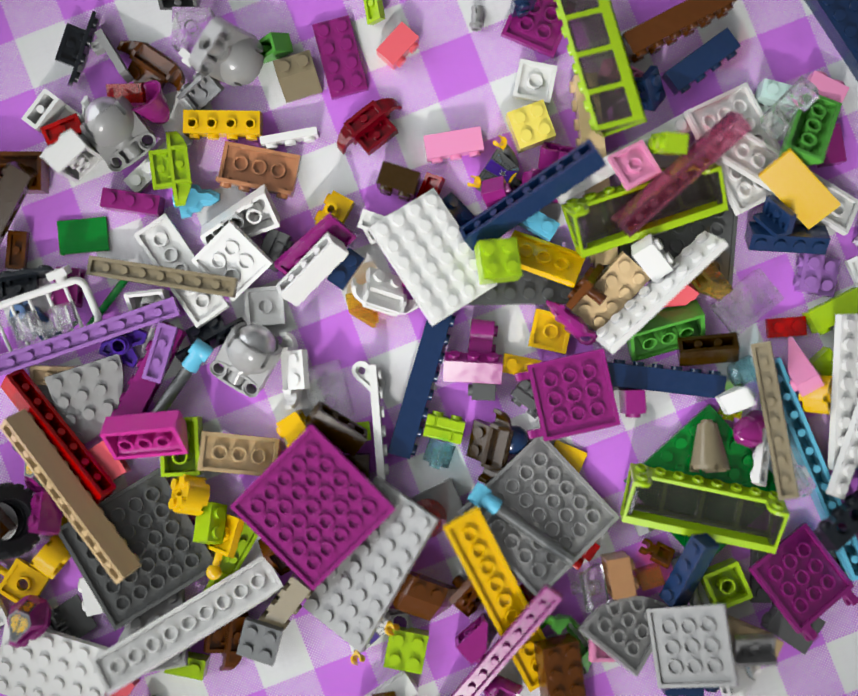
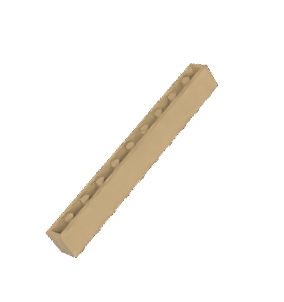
M597 72L585 74L589 88H597ZM574 75L572 81L569 82L570 93H573L574 100L571 101L572 112L576 114V119L573 121L574 130L578 131L576 147L590 138L602 158L607 156L605 138L596 134L595 130L592 131L590 127V112H586L583 101L586 100L584 93L581 94L578 87V82H580L579 75ZM599 93L592 94L597 115L602 120ZM609 177L587 189L585 194L590 192L598 193L603 191L604 188L609 187ZM612 199L603 201L611 228L615 229ZM598 203L589 206L590 211L585 214V224L589 225L587 238L606 232ZM615 247L589 256L590 263H593V267H596L598 263L602 266H609L618 256V248Z
M23 409L5 418L0 425V429L113 581L118 584L141 566L139 558L131 552L125 539L120 537L115 526L108 521L103 510L93 501L92 495L84 489L80 479L72 473L68 463L60 457L57 448L48 441L45 432L37 426L33 416Z

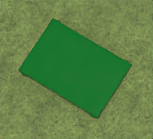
M107 217L57 221L60 255L110 251Z

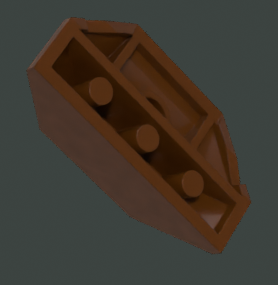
M410 571L392 603L396 610L430 621L452 606L449 599L458 589L455 586Z

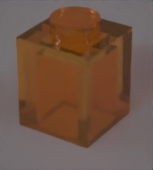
M657 563L645 565L634 570L635 575L633 576L637 578L638 586L642 591L665 585L660 566Z

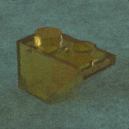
M713 262L691 281L699 293L717 300L734 290Z
M353 293L345 294L349 313L370 327L377 328L376 323H379L377 311L373 312L372 309L363 307L362 303L354 297Z

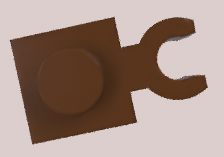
M644 538L642 543L647 548L641 546L638 551L644 555L650 554L651 561L668 569L676 550L659 541L654 545L650 539Z

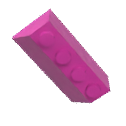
M180 410L106 417L100 432V436L114 460L188 454L189 452L187 425Z

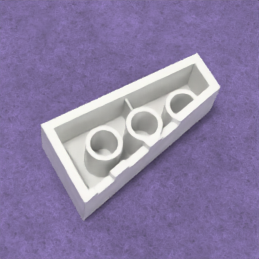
M265 184L201 227L200 238L205 246L231 220L249 238L280 227V215Z

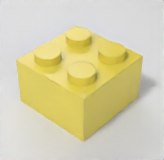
M543 99L506 114L505 118L518 153L542 145L544 142L553 141L556 137Z

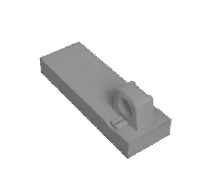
M100 28L94 32L97 39L90 44L93 51L98 56L106 52L123 79L127 83L134 80L103 30Z

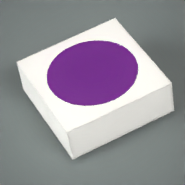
M408 613L390 614L393 623L401 627L410 628Z

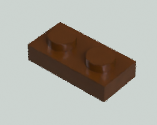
M8 230L5 259L6 269L20 270L27 268L30 232Z

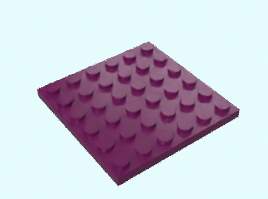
M313 423L230 506L312 591L397 508Z

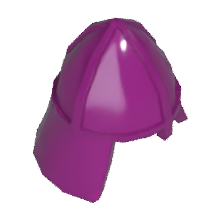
M157 80L145 82L143 86L149 100L143 106L139 105V108H133L132 111L153 123H167L170 118V109L160 82Z
M761 410L750 411L745 417L734 424L733 436L737 444L755 449L757 445L763 442L762 429L765 428V423Z
M496 675L483 692L484 696H519L524 686L501 675Z

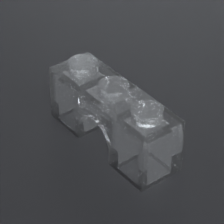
M801 76L760 118L761 129L774 139H777L790 126V119L797 110L801 108L806 111L820 97L817 86L804 76Z
M72 301L53 305L47 309L49 314L48 323L39 320L35 310L19 313L11 317L10 322L17 341L24 339L25 342L37 339L36 336L43 335L45 338L55 335L57 331H62V333L73 331L74 327L79 324Z

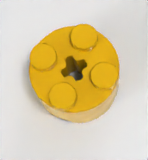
M819 375L824 386L804 397L799 393V401H803V412L830 414L832 376Z
M187 474L178 476L177 479L173 478L171 481L172 494L168 502V508L172 509L175 513L194 516L202 515L204 511L201 510L203 506H207L210 497V485L205 482L207 478Z
M56 534L42 547L30 562V565L47 578L53 579L71 558V555L60 536Z

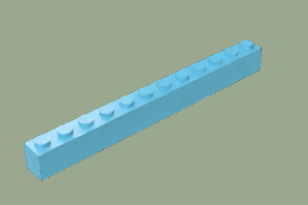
M774 357L791 450L822 521L831 515V511L834 508L842 505L840 499L826 494L831 476L797 395L789 384L790 379L781 357ZM855 535L839 551H834L841 569L852 581L858 580V540Z

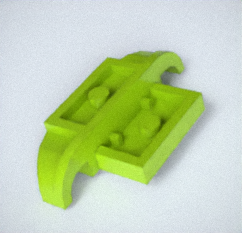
M177 131L166 132L167 149L148 151L152 185L154 190L172 188L175 206H186V199L192 186L187 144Z

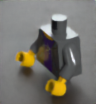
M498 135L501 138L500 143L493 141V144L499 147L500 150L496 149L479 176H470L474 179V183H467L469 187H475L481 192V181L503 175L506 182L510 183L512 189L515 190L521 186V180L516 178L520 171L519 162L504 136Z

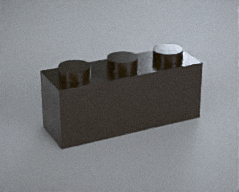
M737 332L677 338V353L680 367L739 361L740 346Z
M321 401L316 404L306 417V428L313 423L344 453L354 456L367 441V430Z

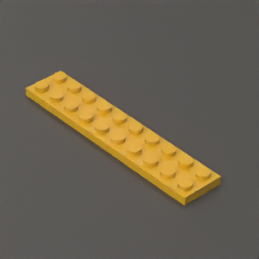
M476 506L442 527L501 637L528 606V603L479 508ZM540 626L512 657L518 672L530 692L539 687L533 642L546 639Z

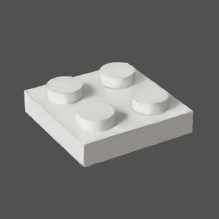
M520 59L512 98L531 102L543 99L546 105H550L558 66Z
M276 286L247 288L244 291L247 325L252 323L261 326L286 324L284 299L280 297Z

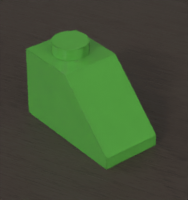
M270 32L259 40L263 46V52L259 53L264 57L263 63L284 58L293 52L289 33Z

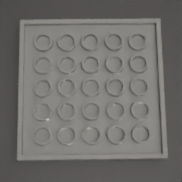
M543 436L533 438L485 486L492 491L491 494L503 501L502 504L576 555L575 560L570 565L566 564L496 514L492 515L483 507L479 508L510 570L534 596L546 584L552 586L620 518L549 441H543ZM468 501L457 513L461 516L476 506Z

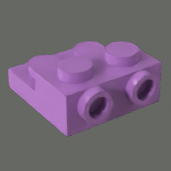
M800 253L796 260L797 274L793 278L794 291L834 297L840 259L824 257V255Z

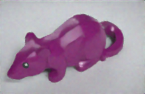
M546 300L547 306L555 316V321L562 323L565 326V330L572 334L575 339L577 338L584 345H591L596 342V332L588 330L586 322L580 316L571 313L569 309L565 308L566 305ZM589 336L591 340L583 341L580 337Z

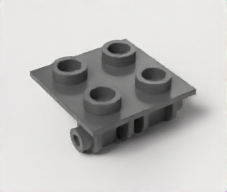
M78 594L51 611L50 625L55 631L81 638L98 626L93 617H87L86 612L83 611L82 600Z

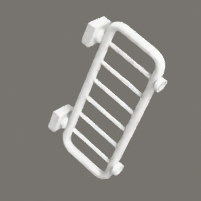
M70 265L45 274L48 282L55 279V283L0 301V310L10 307L27 346L31 344L13 306L15 304L28 301L45 340L48 339V336L31 299L46 295L63 334L66 331L49 293L64 289L81 328L84 325L67 288L68 286L78 284L81 286L93 313V323L102 320L101 312L87 281L77 276L67 278V275L72 272ZM0 323V333L9 352L13 351Z

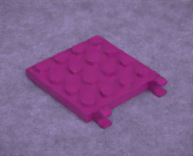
M604 348L527 365L528 371L514 374L517 382L530 379L541 428L527 430L529 439L543 436V441L546 442L621 425Z
M802 523L779 542L775 554L767 552L748 568L797 634L802 633L807 642L810 640L814 641L819 637L810 625L839 599L842 598L847 606L851 604L854 606L858 603V597L851 591L854 587L853 583L807 523Z

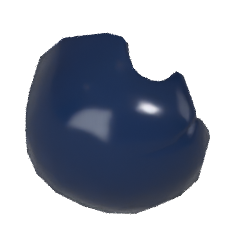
M512 426L514 434L509 454H518L527 446L529 438L525 429L520 426Z

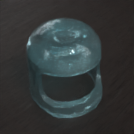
M751 355L740 358L737 362H731L727 366V376L734 386H745L747 382L752 380L757 383L753 357Z

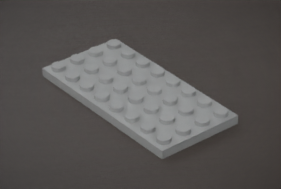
M375 476L372 483L397 507L396 510L314 590L303 605L307 611L360 653L365 651L440 520L380 476Z

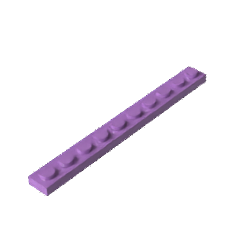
M172 296L1 354L0 376L176 317L181 314L176 299Z

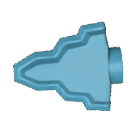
M192 184L186 199V206L176 207L174 196L172 195L173 205L175 208H179L181 219L192 217L193 213L201 212L204 206H212L219 202L220 193L211 189H202L199 185Z

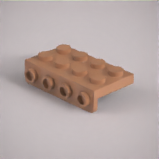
M225 141L216 182L220 183V187L231 189V186L239 187L238 190L250 192V189L256 190L265 184L269 193L277 194V198L287 200L288 197L293 198L301 156Z

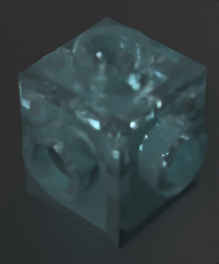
M430 438L423 460L429 462V466L435 469H440V467L449 468L456 447Z

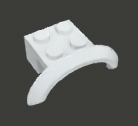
M44 88L21 119L40 133H42L41 127L75 113L79 115L83 123L85 121L86 108L91 103L90 98L86 95L80 102L82 104V113L80 115ZM45 150L39 157L43 158L42 155L45 153Z

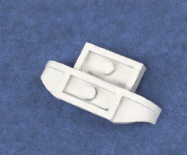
M369 267L366 270V283L364 285L356 283V278L354 277L351 280L352 293L362 303L363 307L395 317L408 314L419 308L414 299H407V294L403 293L402 280L397 275Z
M279 332L280 337H282V353L280 356L282 391L287 401L285 409H293L300 403L301 389L310 388L307 349L298 350L297 340L290 332Z

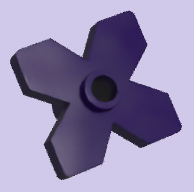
M137 329L104 341L99 349V354L106 357L114 354L121 355L123 364L133 368L137 365L140 357L134 346L144 344L149 333L143 329Z

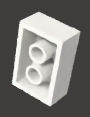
M72 129L63 132L59 136V140L55 144L49 145L42 155L45 161L58 174L75 183H78L103 159L88 140Z

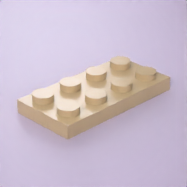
M622 251L594 283L597 289L607 295L604 302L599 306L598 303L586 295L581 298L571 311L580 316L593 330L597 331L615 313L624 308L625 303L639 292L650 280V277Z
M201 431L197 470L260 476L278 458L280 439Z

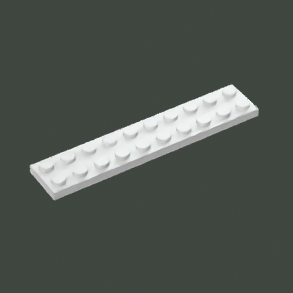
M262 555L90 659L106 694L110 696L281 591L284 586L273 567Z

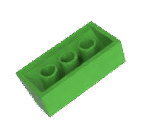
M805 89L799 99L798 106L794 110L778 157L790 148L806 166L822 163L842 103Z
M697 300L689 302L686 306L661 309L626 342L632 362L677 350V338L706 335L705 314Z

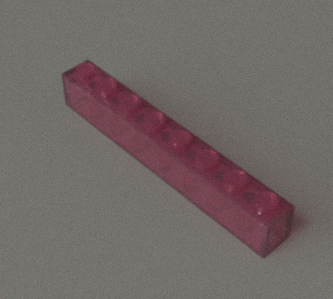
M734 111L728 112L687 149V154L680 155L616 212L611 219L619 229L629 237L634 235L751 131L752 128L742 114Z

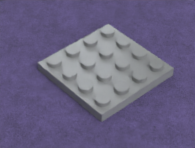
M726 603L652 607L646 609L658 689L736 687L739 685Z

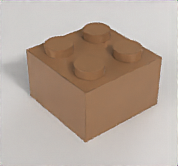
M623 550L600 554L607 592L612 599L637 596L636 590L639 587L637 578H634L632 570H635L633 558H630Z

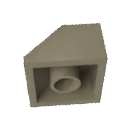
M310 50L273 61L286 103L323 92Z

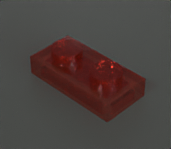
M144 82L106 84L107 97L117 99L119 96H124L130 103L147 102L143 86Z

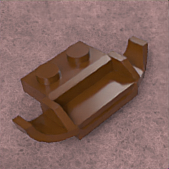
M120 41L117 50L130 55L129 58L132 59L128 70L134 78L132 80L133 83L145 90L143 86L145 82L157 80L160 82L162 89L165 83H171L180 92V88L185 83V77L177 62L149 43Z
M248 611L205 637L204 653H221L223 656L220 671L234 669L243 657L236 653L244 621L247 616L249 617Z

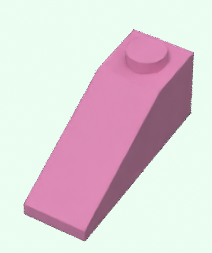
M791 336L788 338V374L791 378L789 384L794 392L799 391L801 396L804 397L824 386L817 371Z

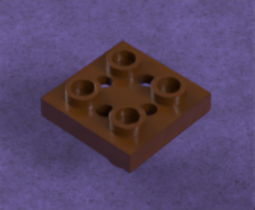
M600 263L595 268L590 267L584 274V277L576 283L568 294L569 301L566 303V306L572 310L581 298L586 295L598 303L599 306L607 298V295L594 286V283L605 268Z
M458 575L452 581V584L458 590L451 596L449 601L469 617L477 610L482 601L471 580L468 578L465 581L461 575Z

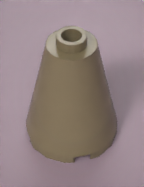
M712 419L701 420V423L697 424L690 462L691 472L699 473V469H702L705 473H719L730 470L718 425L713 423Z

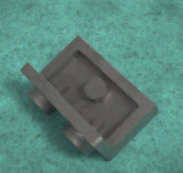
M198 72L192 77L194 81L191 84L187 83L180 88L181 93L177 98L179 100L185 98L194 110H202L224 90V87L217 79L208 75L203 76Z
M774 633L734 635L733 652L739 668L778 665L775 655L776 636Z

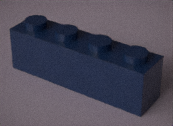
M727 27L666 71L661 78L674 95L679 92L683 94L691 88V83L694 81L699 83L707 76L705 73L709 70L714 72L721 67L723 60L727 59L729 61L738 54L736 51L741 45Z
M753 221L748 222L744 237L748 250L825 255L831 239L825 225H814L808 230L804 224H795L791 235L775 238L760 226L759 223Z
M708 533L691 535L659 594L668 606H686L718 551L720 545Z

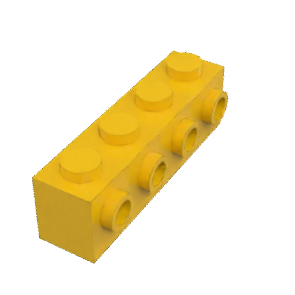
M183 110V133L191 140H200V137H208L209 140H219V137H227V140H238L239 137L256 141L257 138L263 136V114L261 111Z

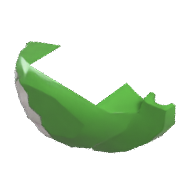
M549 614L540 624L541 630L547 624H550V627L560 635L566 627L567 632L579 640L583 674L588 673L592 662H589L588 638L578 631L580 625L570 615Z

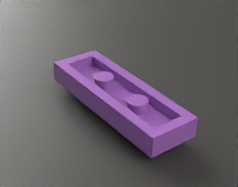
M158 322L142 379L162 384L179 329L178 327Z

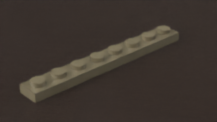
M90 255L86 274L91 276L232 298L236 297L238 279L233 277Z
M771 341L750 344L778 499L780 501L800 498Z

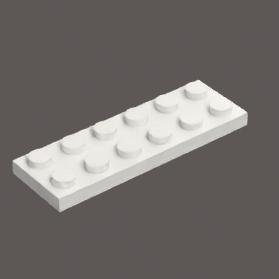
M166 213L134 234L155 266L203 273L191 261L195 257L194 253ZM170 288L198 329L230 307L223 296Z

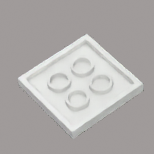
M232 220L191 260L203 273L237 278L236 297H229L232 301L242 294L273 264V261Z

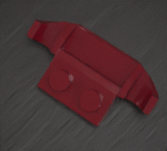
M392 98L372 100L343 123L344 126L337 140L338 149L344 154L351 143H354V145L358 143L370 156L399 133L389 118L392 111L400 110L402 106Z

